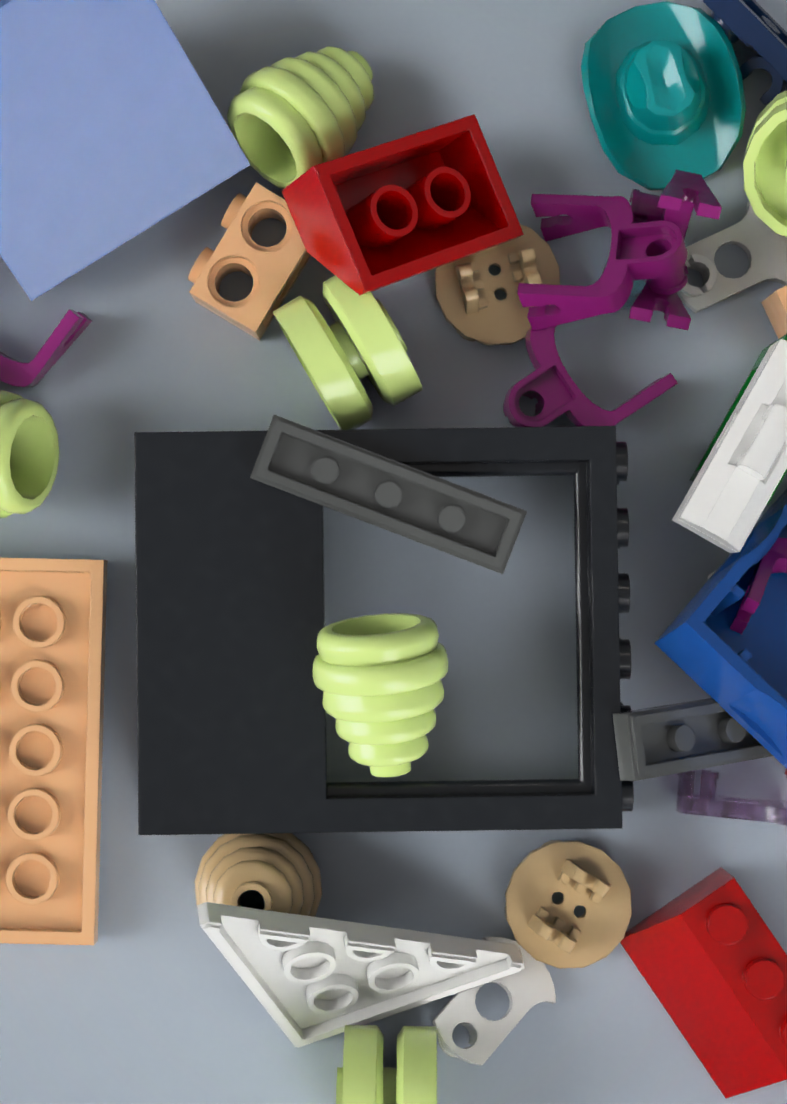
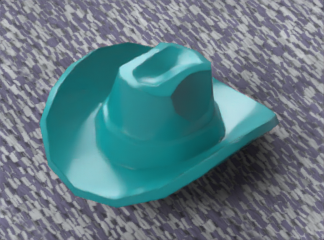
M668 1L635 6L608 19L585 43L581 63L584 94L602 149L619 174L648 190H664L676 169L701 174L703 179L722 169L743 136L746 102L742 75L732 44L718 22L701 8Z

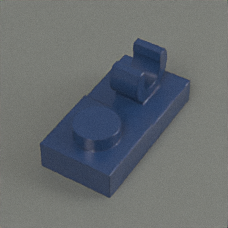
M703 0L713 11L710 17L721 25L731 43L735 44L740 39L747 47L751 45L759 53V55L753 56L741 65L742 81L751 75L755 69L767 70L772 77V85L759 100L764 105L770 103L777 94L784 91L787 84V32L755 0Z

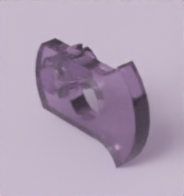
M702 769L700 793H694L695 770L677 773L679 776L676 811L680 813L787 825V801L716 795L719 772Z

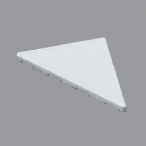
M211 902L197 905L201 928L293 1045L298 1048L344 1032L345 1025H366L525 969L521 949L516 944Z

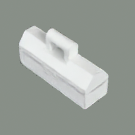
M780 339L769 347L672 521L729 553L741 551L787 469V340Z

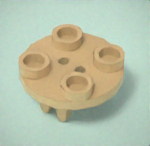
M520 224L524 233L521 237L436 268V300L446 321L456 329L463 339L471 342L476 341L487 346L512 345L525 339L526 333L531 327L527 318L529 307H523L517 294L518 284L560 285L559 265L549 244L530 227ZM492 265L500 268V273L496 276L489 273V267ZM497 290H503L506 293V298L498 300L494 293Z
M550 840L541 847L529 852L513 870L505 892V918L517 943L535 960L559 969L584 968L606 958L624 938L632 916L631 889L620 866L601 849L578 840ZM556 892L563 894V899L559 903L552 901V895ZM578 905L585 908L584 914L581 916L574 915V908Z

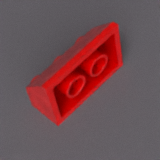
M475 114L315 165L282 190L306 251L359 295L524 235Z
M720 867L626 931L620 943L724 1097L729 1098L787 1080V954L736 879Z

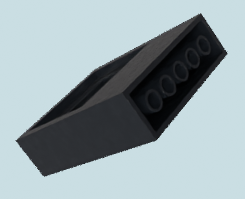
M616 426L316 430L436 477L573 475L578 779L327 782L326 711L322 704L324 691L318 689L313 680V661L319 654L317 650V636L319 631L325 627L324 506L250 478L267 431L134 432L138 835L622 828V811L633 810L634 787L633 781H620L613 713L631 711L630 705H623L620 702V679H630L631 645L629 639L619 638V613H629L630 580L628 573H618V549L620 547H628L629 514L627 508H617V485H619L620 481H627L628 449L626 442H616Z

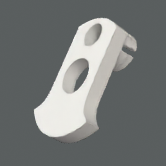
M748 201L746 213L741 221L686 247L688 252L685 262L687 269H695L700 272L703 278V285L701 288L694 287L687 282L684 288L678 291L677 294L689 309L697 313L765 281H774L786 286L787 237L775 233L757 217ZM733 244L741 247L746 252L749 265L748 270L742 277L735 279L726 278L719 273L714 262L715 253L718 248L723 245Z
M484 937L482 939L516 944L521 949L525 969L488 982L498 984L505 989L510 1001L509 1009L500 1020H487L480 1015L475 1004L476 994L484 984L456 993L432 1021L433 1026H436L439 1046L450 1057L460 1058L468 1063L479 1066L483 1065L534 1005L540 1002L556 1003L554 984L544 963L535 960L517 941L504 937ZM460 1024L467 1028L470 1035L469 1044L471 1046L465 1048L456 1046L452 1038L455 1026Z

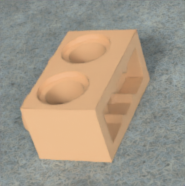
M256 182L248 196L238 193L233 199L221 221V226L227 229L214 251L206 247L201 252L191 268L188 280L194 283L189 293L196 303L260 341L274 318L273 311L280 308L311 255L304 247L285 199ZM274 218L281 221L287 227L284 238L278 244L270 247L255 243L252 240V231L256 224L261 220ZM233 272H243L253 279V288L250 294L243 300L235 302L222 298L219 294V287L223 278Z

